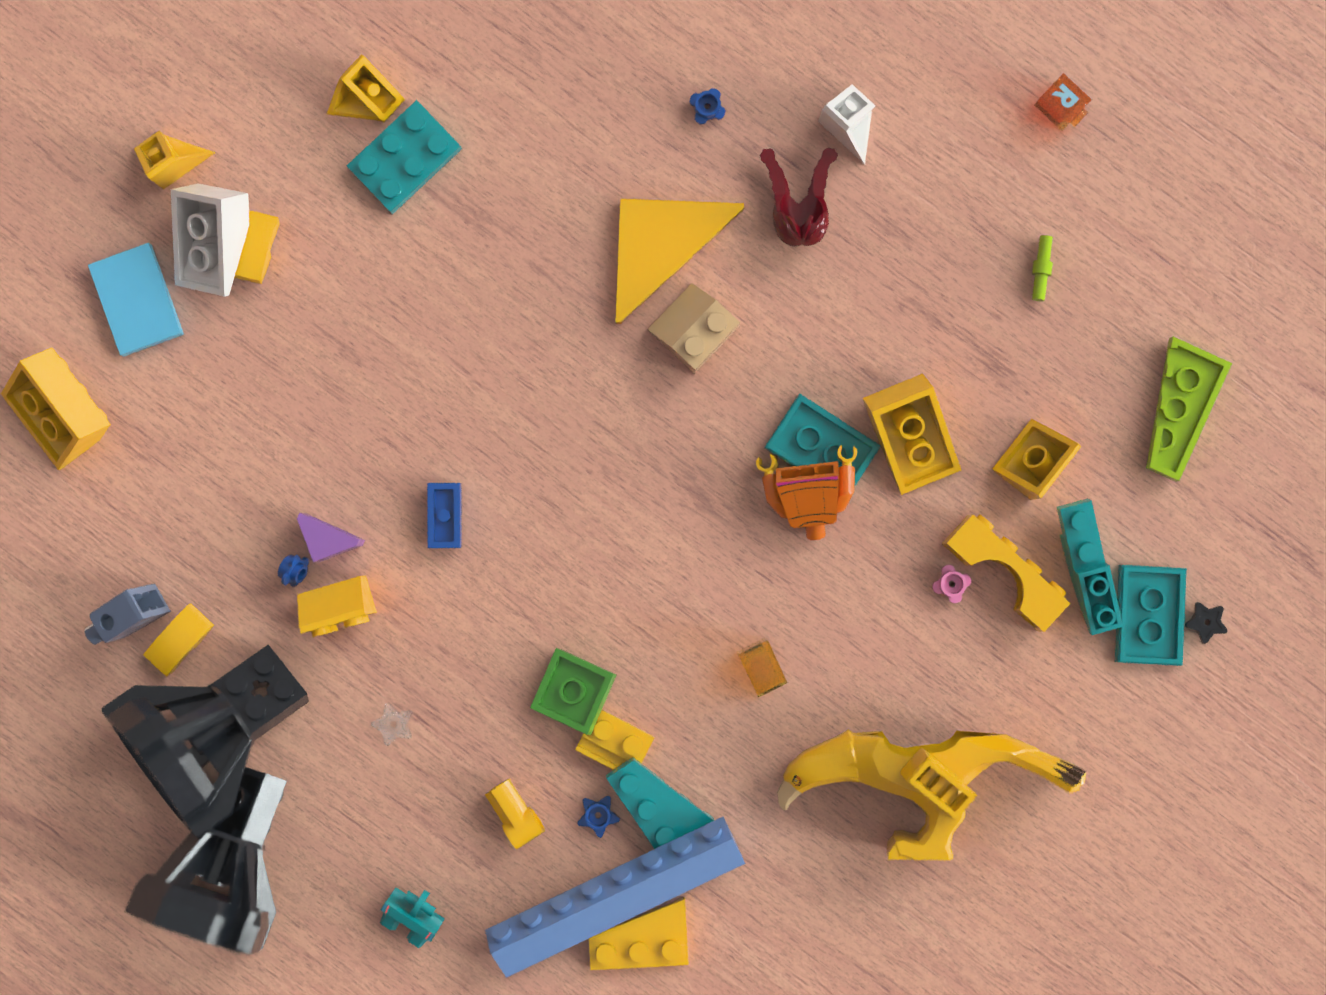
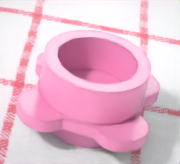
M945 565L941 569L942 575L939 580L935 581L932 585L933 591L936 594L942 593L947 596L952 603H958L962 600V594L966 587L970 586L971 578L967 574L955 571L954 566ZM950 581H954L955 585L953 587L949 586Z

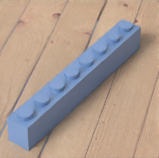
M721 817L486 929L490 954L507 978L745 864V861L724 817Z

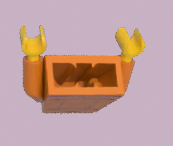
M842 445L838 448L837 458L842 462L840 467L838 461L777 468L778 461L774 455L770 454L771 466L764 469L762 459L758 457L756 466L760 471L764 472L762 482L767 503L781 518L788 519L790 527H805L807 539L820 540L826 536L825 525L837 522V513L846 509L854 494L855 467L852 466V462L857 456L855 446H853V456L850 459L842 457Z

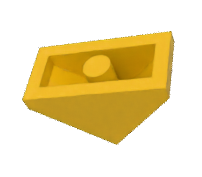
M361 54L339 78L326 115L376 120L384 123L405 99L368 59Z
M160 130L134 148L145 174L163 190L216 153L166 136Z

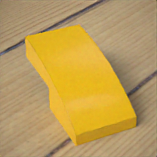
M249 210V228L234 278L262 284L271 260L270 249L280 225L278 217Z
M190 603L161 632L144 652L143 656L167 677L176 670L188 653L201 643L214 627V624Z

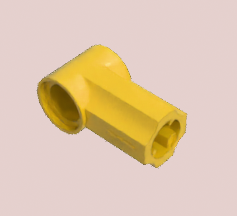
M510 779L505 780L485 794L502 821L503 831L514 848H521L545 832L541 820L531 807H527Z

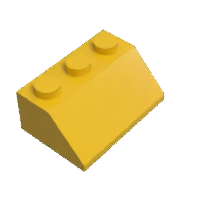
M53 348L20 360L1 392L2 397L58 470L67 466L100 441L111 425L105 413L90 398L84 385L77 381L65 360L59 357Z

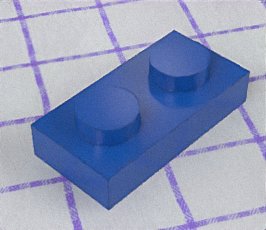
M427 483L428 548H462V483Z

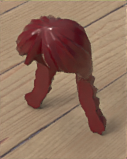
M828 147L823 151L821 159H819L818 164L813 170L814 174L811 185L808 188V195L799 204L790 196L788 182L782 168L776 161L773 149H763L760 154L761 161L769 169V177L772 180L775 200L773 224L777 236L789 246H811L820 242L826 234L829 224V212L824 200V189L826 188V179L828 178V168L838 157L835 148Z

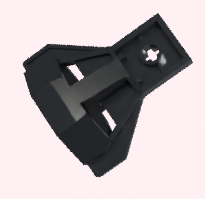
M268 644L207 687L134 685L102 708V713L170 809L187 829L191 830L196 838H200L232 815L254 741L307 704L309 699L307 692ZM261 687L267 688V695L265 697H262L260 694L253 696L256 693V689ZM170 709L176 719L167 722L160 712ZM188 740L193 747L188 749L183 742ZM209 762L220 774L213 785L202 770Z
M246 767L232 815L200 838H196L190 832L156 874H146L135 885L125 912L154 926L207 944L223 947L239 954L259 953L264 947L276 915L263 859V850H265L263 843L271 829V822L277 806L282 800L283 790L287 781ZM198 875L200 876L199 879L221 887L229 886V894L227 896L191 884V882Z

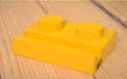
M602 709L591 735L583 733L575 750L614 770L632 757L642 763L655 737Z

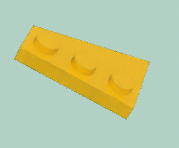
M685 897L663 907L647 911L643 915L624 921L589 938L590 970L689 965Z

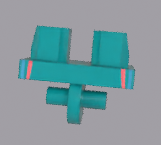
M395 888L381 908L383 915L380 924L389 930H396L400 923L411 929L406 937L408 942L420 948L427 940L429 942L432 941L445 918L435 913L436 908L426 902L430 892L424 890L421 896L418 897L410 891L406 894Z

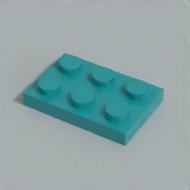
M416 100L362 150L347 167L393 215L462 150V147Z

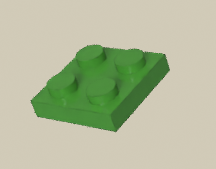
M556 648L530 708L586 735H591L617 674Z

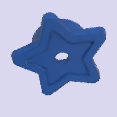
M606 796L598 802L588 798L582 800L585 814L578 821V825L592 828L599 838L603 836L608 825L620 821V818L610 810V796ZM597 812L601 813L600 818L595 817Z

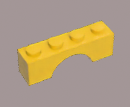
M974 514L967 515L941 544L964 565L971 566L980 561L991 560L1007 568L1012 574L1017 587V597L1013 610L1036 631L1045 632L1071 604L1064 598L1067 594L1066 591L1056 582L1051 581L1048 583L1040 576L1042 573L1041 568L1032 560L1027 558L1024 561L1015 553L1018 550L1016 545L1004 536L1000 539L991 531L994 526L980 514L977 517Z

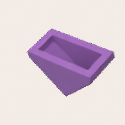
M299 513L297 517L313 562L327 560L361 547L364 544V539L311 515Z

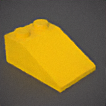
M924 374L863 398L871 424L901 495L961 471L934 387Z

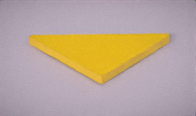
M620 199L616 324H621L702 247L720 233L728 223L744 210V203Z

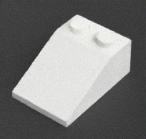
M193 184L171 189L175 285L224 297L229 296L249 228L248 193L203 184Z

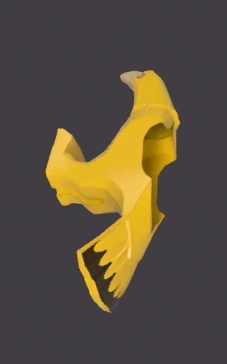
M848 729L831 739L804 750L792 760L783 774V781L777 793L779 805L783 810H787L790 803L801 793L813 787L845 781L861 782L876 789L913 800L926 814V822L917 833H910L904 830L894 831V834L887 842L888 860H951L953 857L951 848L953 833L965 818V810L956 820H953L904 780L900 772L920 748L925 749L966 785L993 763L1004 761L1042 776L1068 793L1079 791L1080 787L1083 786L1086 771L1068 761L1042 752L1037 747L1006 734L956 730L950 739L940 744L904 748L891 744L883 734V731L852 733ZM938 772L926 783L927 787L937 778ZM947 781L936 795L940 796L949 786L950 782ZM958 789L946 803L950 806L960 795L961 791Z

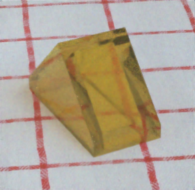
M766 638L736 652L758 697L787 684L771 645Z

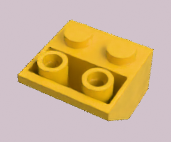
M366 575L297 594L301 634L311 632L312 637L338 631L337 624L343 623L344 628L369 622L368 615L377 613Z

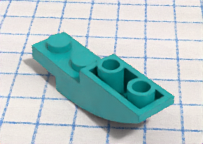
M1087 498L1056 507L1062 530L1060 539L1064 556L1089 633L1095 635L1123 627L1110 565L1105 562L1092 500Z

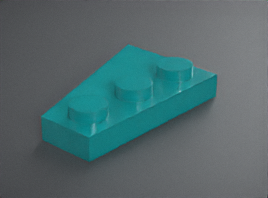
M634 757L606 775V779L654 849L715 821L711 815L702 811L687 797L666 784L663 779Z

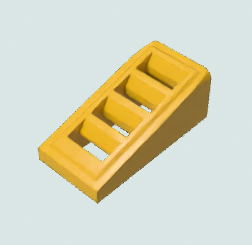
M923 748L917 751L900 772L908 784L953 820H956L977 797L973 790ZM938 772L937 778L927 787L926 783ZM949 781V786L940 796L936 795L946 782ZM959 789L961 791L960 795L949 806L946 802Z

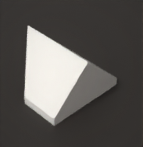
M851 85L825 105L818 122L865 165L871 114L875 105L857 88Z

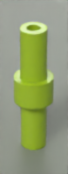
M1041 235L1039 238L1037 260L1033 261L1032 275H1035L1032 293L1033 301H1045L1047 279L1052 274L1053 262L1050 261L1052 236Z

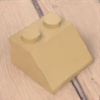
M691 283L648 328V331L695 374L738 329L740 322L716 299Z

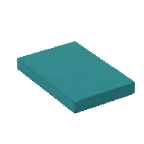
M799 393L764 449L792 467L838 461L840 467L842 462L837 458L838 448L842 445V457L850 459L853 456V446H855L857 456L852 462V466L855 467L856 486L881 445Z
M1119 565L1117 601L1123 627L1116 629L1115 662L1183 666L1187 568Z

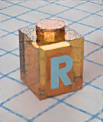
M1063 73L1040 97L1035 106L1063 131L1069 123L1075 127L1089 113L1084 108L1092 99Z

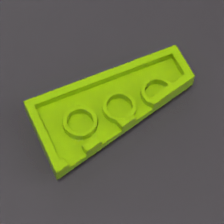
M1174 336L1169 338L1147 459V469L1175 482L1180 481L1230 370L1231 362Z

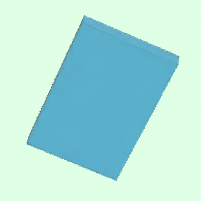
M146 243L88 265L120 356L124 357L184 335L152 244Z

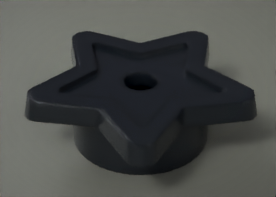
M1196 602L1195 613L1185 623V627L1197 632L1201 643L1206 644L1213 634L1227 633L1228 630L1221 621L1224 608L1220 605L1208 609L1203 604ZM1206 619L1210 621L1209 625H1205Z

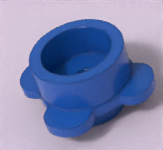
M711 88L709 91H703L700 94L694 93L690 97V104L694 106L696 112L695 121L698 124L703 125L707 120L714 118L720 120L725 116V108L721 106L719 90ZM705 104H710V109H706L704 107Z
M298 555L286 556L278 568V577L281 578V583L285 586L290 584L292 587H296L307 575L309 559L306 557L300 559Z

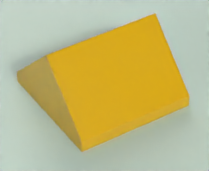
M1031 419L992 469L1030 500L1041 499L1081 448V445Z

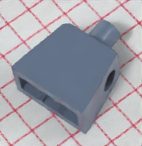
M156 584L127 589L90 613V619L93 624L85 628V635L94 645L101 641L105 643L116 641L135 633L171 611Z

